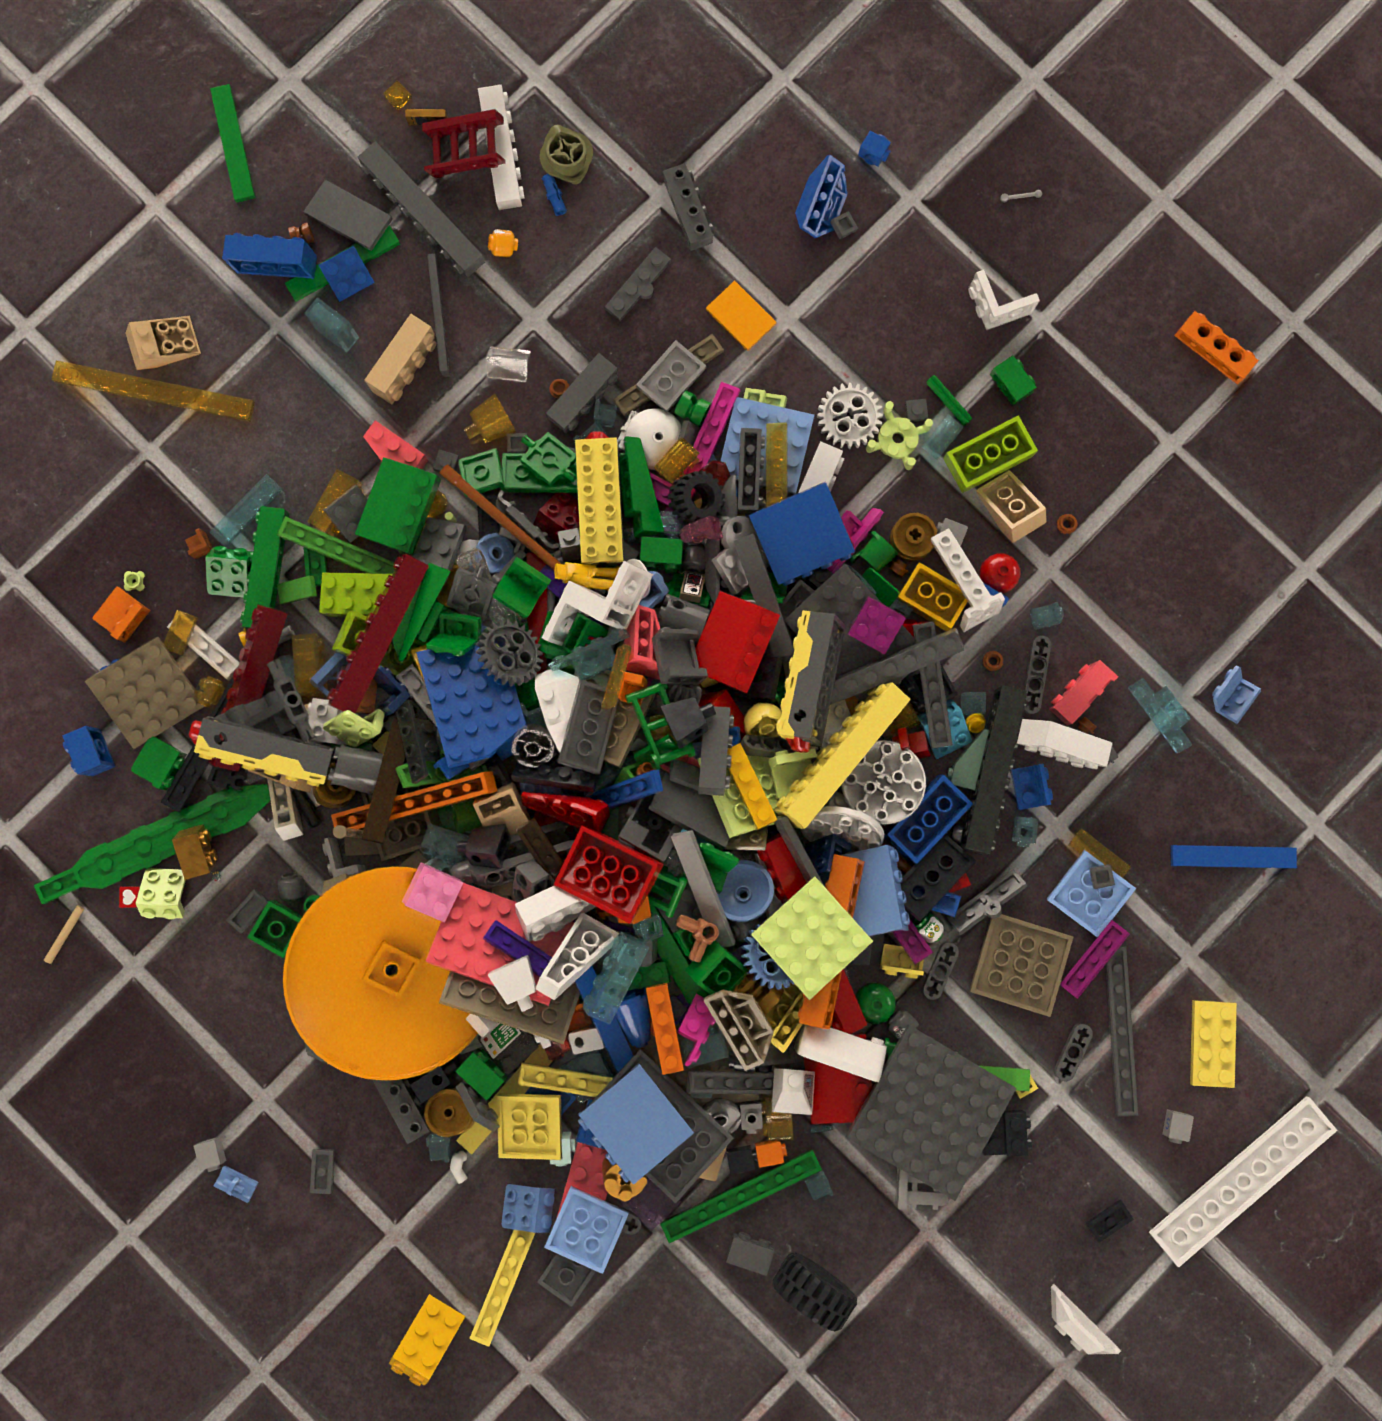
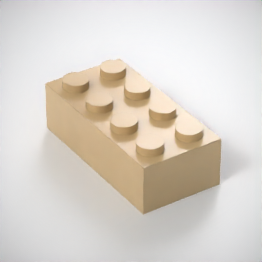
M409 315L365 378V382L373 393L391 405L394 401H398L401 398L403 388L406 384L409 385L412 382L417 368L423 366L428 352H432L437 345L432 327L416 316Z

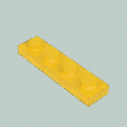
M741 743L728 748L727 755H731V768H728L757 830L776 822V815Z

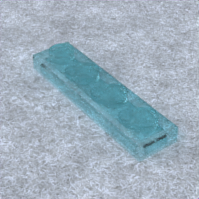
M266 474L210 533L223 546L227 547L256 517L257 512H260V506L266 507L283 489Z

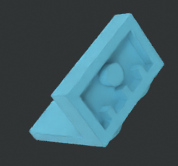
M952 699L946 701L953 745L933 748L932 752L936 759L972 742L962 710ZM926 712L915 716L919 726L925 731L931 747Z

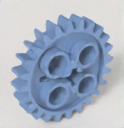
M760 924L755 925V929H757L760 926ZM750 930L749 934L751 935L755 930ZM752 935L751 937L744 938L748 945L742 946V949L746 950L747 953L741 955V957L747 959L743 966L750 967L747 974H755L753 981L761 979L760 986H764L767 983L768 989H772L775 984L777 990L782 988V984L785 988L790 987V982L794 984L772 958L759 961L760 957L766 956L768 953L760 951L759 943ZM767 962L773 965L774 970L772 973H769L766 969Z

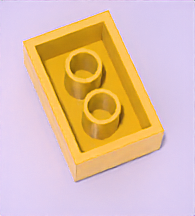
M920 562L914 568L900 595L895 600L926 620L934 622L936 626L946 632L952 629L968 602L957 584Z

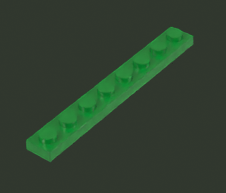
M813 1149L661 1221L660 1225L668 1243L674 1242L822 1169Z

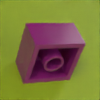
M868 596L851 625L848 635L885 655L906 617Z

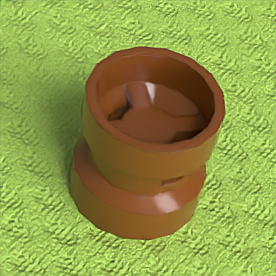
M304 223L298 228L295 226L288 228L291 239L299 237L304 239L307 244L314 243L309 223Z

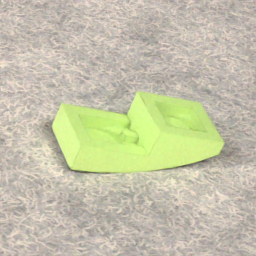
M745 389L744 399L783 408L786 407L787 397L784 395L766 393L765 390Z

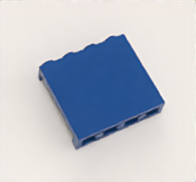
M826 482L749 514L778 585H789L795 582L794 578L802 575V578L810 576L814 573V569L819 567L822 570L833 565V561L840 559V561L847 560L852 557L851 553L855 552Z

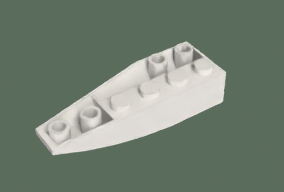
M555 885L515 904L517 917L528 942L541 940L545 934L563 929L566 924L578 918L581 912L587 913L596 907Z

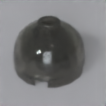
M524 725L513 736L512 754L516 757L518 763L526 767H539V764L544 762L546 764L552 758L554 741L548 729L542 725Z

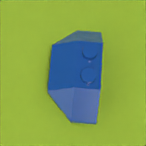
M827 155L809 176L795 212L800 229L814 238L834 231L830 222L833 218L840 216L847 197V185L844 174L845 165L831 155Z

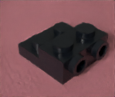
M940 662L947 701L958 694ZM918 669L909 673L901 681L900 687L904 693H908L911 699L910 706L912 710L920 715L926 711L920 671Z
M1023 1110L1004 1111L983 1149V1155L1028 1156V1150H1032L1031 1137H1027V1129L1031 1128L1030 1116H1026V1112Z

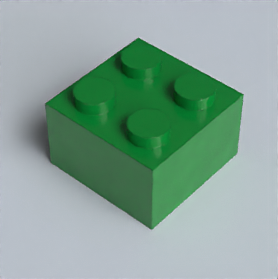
M654 537L641 538L640 561L645 565L647 571L665 570L667 574H677V571L681 572L683 540Z
M270 900L247 938L285 958L291 936L303 916L276 900Z
M716 940L711 945L708 944L700 962L693 961L685 970L696 984L710 995L721 990L733 991L748 975V969L743 966L739 959Z
M477 1048L455 1072L487 1101L508 1078V1075L503 1065L500 1063L496 1065L491 1060L492 1057L487 1050Z

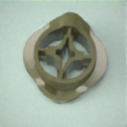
M561 125L551 127L540 150V163L545 172L575 185L582 182L593 158V147L589 139L583 134Z

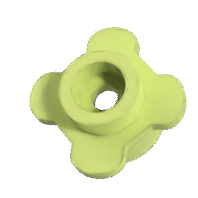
M127 571L124 574V589L126 591H142L145 588L143 584L145 574L142 571L137 573Z

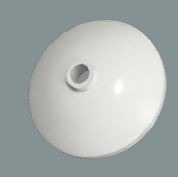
M647 409L638 413L630 421L626 429L625 436L641 439L648 469L660 470L671 466L680 458L685 443L678 440L682 425L674 415L662 409ZM660 434L661 440H657L655 435Z

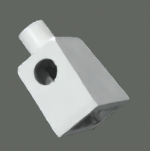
M528 955L489 972L490 980L507 1005L517 1001L522 1012L533 1007L529 995L536 992V983Z
M595 1025L573 1030L569 1033V1037L565 1038L564 1044H561L563 1051L572 1049L573 1054L605 1048Z

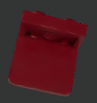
M555 493L539 509L533 525L537 526L542 532H546L550 538L559 544L558 531L580 527L578 500L569 493Z

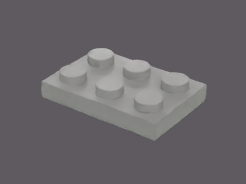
M675 340L636 384V387L665 412H668L683 393L703 373L706 365Z

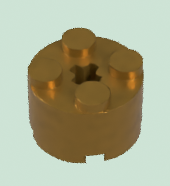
M331 763L330 767L334 768L335 763ZM326 779L324 784H320L319 787L312 786L313 795L317 803L327 808L343 807L348 804L356 792L342 785H336L339 787L333 789V786L330 785L331 780Z
M605 1157L602 1163L603 1181L606 1191L611 1196L619 1198L621 1201H629L644 1189L647 1184L646 1175L634 1185L631 1181L626 1183L618 1173L621 1169L617 1163L612 1165Z

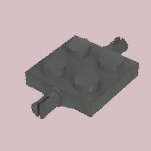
M481 563L476 564L474 573L460 567L456 571L446 605L456 609L460 614L481 617V621L484 622L487 619L493 601L492 594L497 588V584L482 577L485 566L481 565Z

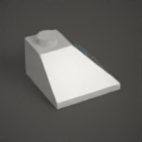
M774 1068L772 1112L812 1115L815 1072Z

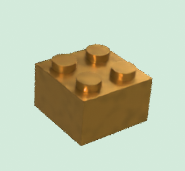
M204 824L181 830L172 839L185 880L210 873L218 860L216 850L211 848L209 842L211 841V834L208 829L205 830Z

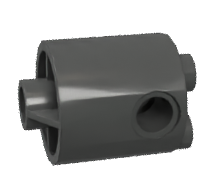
M667 594L658 616V621H661L659 625L660 628L670 627L671 629L688 628L690 630H697L698 636L694 639V646L696 648L708 620L710 610Z
M341 744L340 747L335 746L332 759L336 760L334 768H329L327 779L331 780L330 785H342L351 790L373 794L383 754L362 748H351L344 744Z

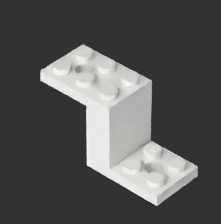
M623 561L606 597L568 581L542 638L562 646L578 612L626 632L653 574Z

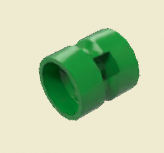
M686 390L681 396L674 414L683 419L688 417L690 422L700 427L706 418L711 403L703 398L698 400L695 394Z

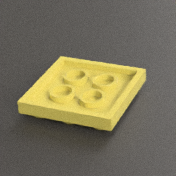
M499 1093L497 1095V1120L500 1126L498 1128L499 1158L561 1160V1095Z

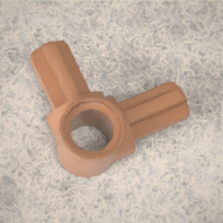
M680 915L677 918V927L692 932L693 938L696 939L689 954V959L700 962L707 945H711L717 939L719 934L716 925L701 918L695 920L685 915ZM709 926V933L703 936L704 928Z

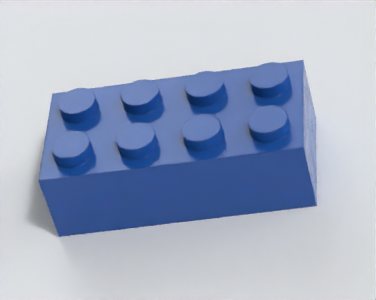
M234 233L233 235H225L222 259L238 274L314 279L317 255L305 240L299 237H293L292 239H284L281 236L266 238L258 234H254L252 237Z
M937 775L927 785L924 797L918 808L906 819L891 824L884 831V837L910 863L917 864L973 803L945 775Z

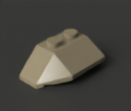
M721 990L705 997L703 1001L744 1070L747 1071L763 1064L774 1030L754 996Z

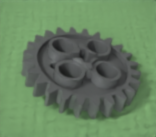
M509 619L505 623L502 620H499L497 623L492 622L489 627L487 626L478 637L480 640L476 643L480 647L476 653L482 655L478 662L485 663L482 669L488 668L487 676L494 674V681L496 682L500 678L502 685L509 681L510 686H513L515 683L518 686L523 682L528 683L537 675V672L541 669L539 665L543 662L540 659L543 652L538 651L541 644H535L537 637L530 636L532 630L524 631L525 625L519 628L517 621L512 625Z

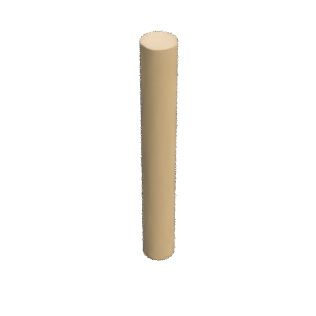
M79 905L75 907L46 955L45 962L52 964L84 911L83 907Z

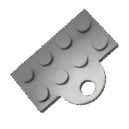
M745 516L733 517L725 522L721 531L724 550L712 559L713 564L732 595L739 593L748 585L734 544L735 540L754 534L765 567L767 568L770 565L751 520ZM733 524H736L738 528L737 533L733 531Z

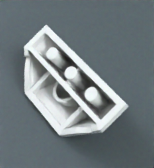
M552 668L535 676V690L547 729L558 751L561 752L579 678Z
M1055 1284L1051 1286L1052 1318L1057 1323L1054 1327L1063 1336L1068 1334L1072 1338L1070 1343L1079 1352L1082 1349L1087 1354H1119L1121 1352L1116 1344Z

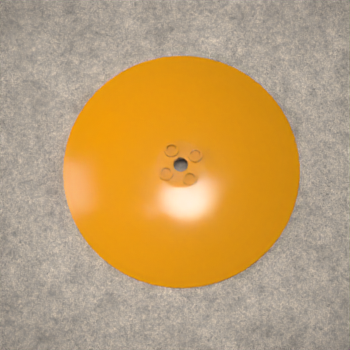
M393 866L363 871L337 883L323 893L305 912L291 936L283 966L284 997L289 1015L297 1032L317 1056L333 1067L353 1076L372 1080H400L425 1074L444 1065L460 1054L478 1034L466 1020L470 1013L439 1003L450 971L426 962L441 921L407 907L402 902L418 868ZM390 964L397 966V971L393 975H388L385 972L386 967Z

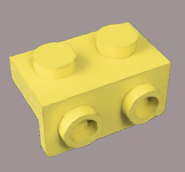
M883 943L880 969L885 970L884 974L897 976V972L905 973V977L915 979L918 978V975H924V971H922L924 959L915 965L902 946Z

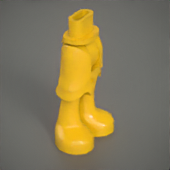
M565 562L564 565L556 563L554 573L555 579H561L563 583L571 581L588 589L608 591L621 566L603 568L596 567L597 564ZM594 576L608 578L610 580L594 578Z

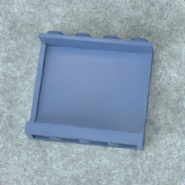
M884 845L841 855L865 861L853 916L857 924L868 936L898 930L909 931L908 924H910L908 912H905L906 896L900 884L903 879L897 867V862L899 861L897 850L892 846ZM830 872L819 876L824 886L826 881L829 880Z
M640 1064L634 1066L621 1080L584 1111L578 1113L580 1116L579 1124L585 1131L591 1130L594 1134L591 1138L598 1148L603 1146L608 1153L605 1157L612 1165L617 1163L621 1169L618 1172L626 1183L631 1181L633 1185L694 1133Z

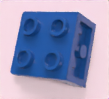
M1043 763L1010 770L1018 810L1051 805L1053 794L1051 788H1048L1047 785L1049 773Z

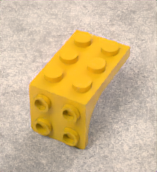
M429 1294L389 1362L392 1366L391 1370L399 1375L403 1373L410 1377L409 1381L417 1386L421 1384L426 1385L465 1316Z

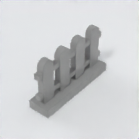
M897 1167L895 1196L897 1209L906 1210L907 1204H911L910 1207L916 1209L917 1205H932L933 1210H938V1206L947 1204L948 1197L934 1188L933 1191L917 1190L918 1183L923 1182ZM908 1182L911 1183V1190H907Z

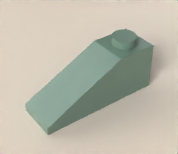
M982 730L954 762L952 767L948 768L946 777L957 788L969 791L975 790L989 730Z

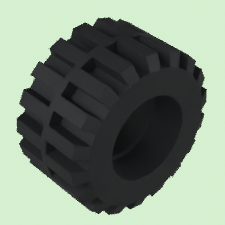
M695 471L679 477V479L673 482L674 485L670 487L672 493L668 494V499H671V503H668L669 508H673L672 514L678 516V521H684L685 525L691 524V526L716 519L717 515L722 512L720 508L724 507L725 504L722 501L725 498V494L721 492L723 487L718 485L719 480L717 478L713 479V475L711 473L706 474V471ZM693 488L701 495L702 505L700 509L692 502L691 491Z

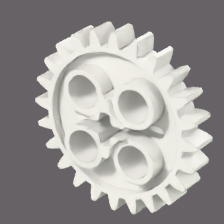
M842 383L840 390L834 386L832 389L833 394L827 392V399L822 398L821 403L823 405L818 407V410L822 412L817 414V418L822 419L818 422V426H824L821 434L828 433L826 440L833 438V445L840 442V448L844 444L848 445V449H851L852 444L859 448L860 442L867 445V438L873 440L874 435L872 433L878 434L879 429L877 427L882 425V422L877 420L883 417L882 413H878L882 406H876L879 399H872L874 392L867 394V387L859 390L860 384H857L856 388H852V384L849 383L848 388H845ZM852 401H860L862 406L854 407ZM838 405L843 411L837 413L832 407ZM847 413H850V415L853 416V419H850L849 416H846ZM863 419L867 422V426L862 427L858 425L857 421ZM838 425H846L848 430L842 432L838 429Z

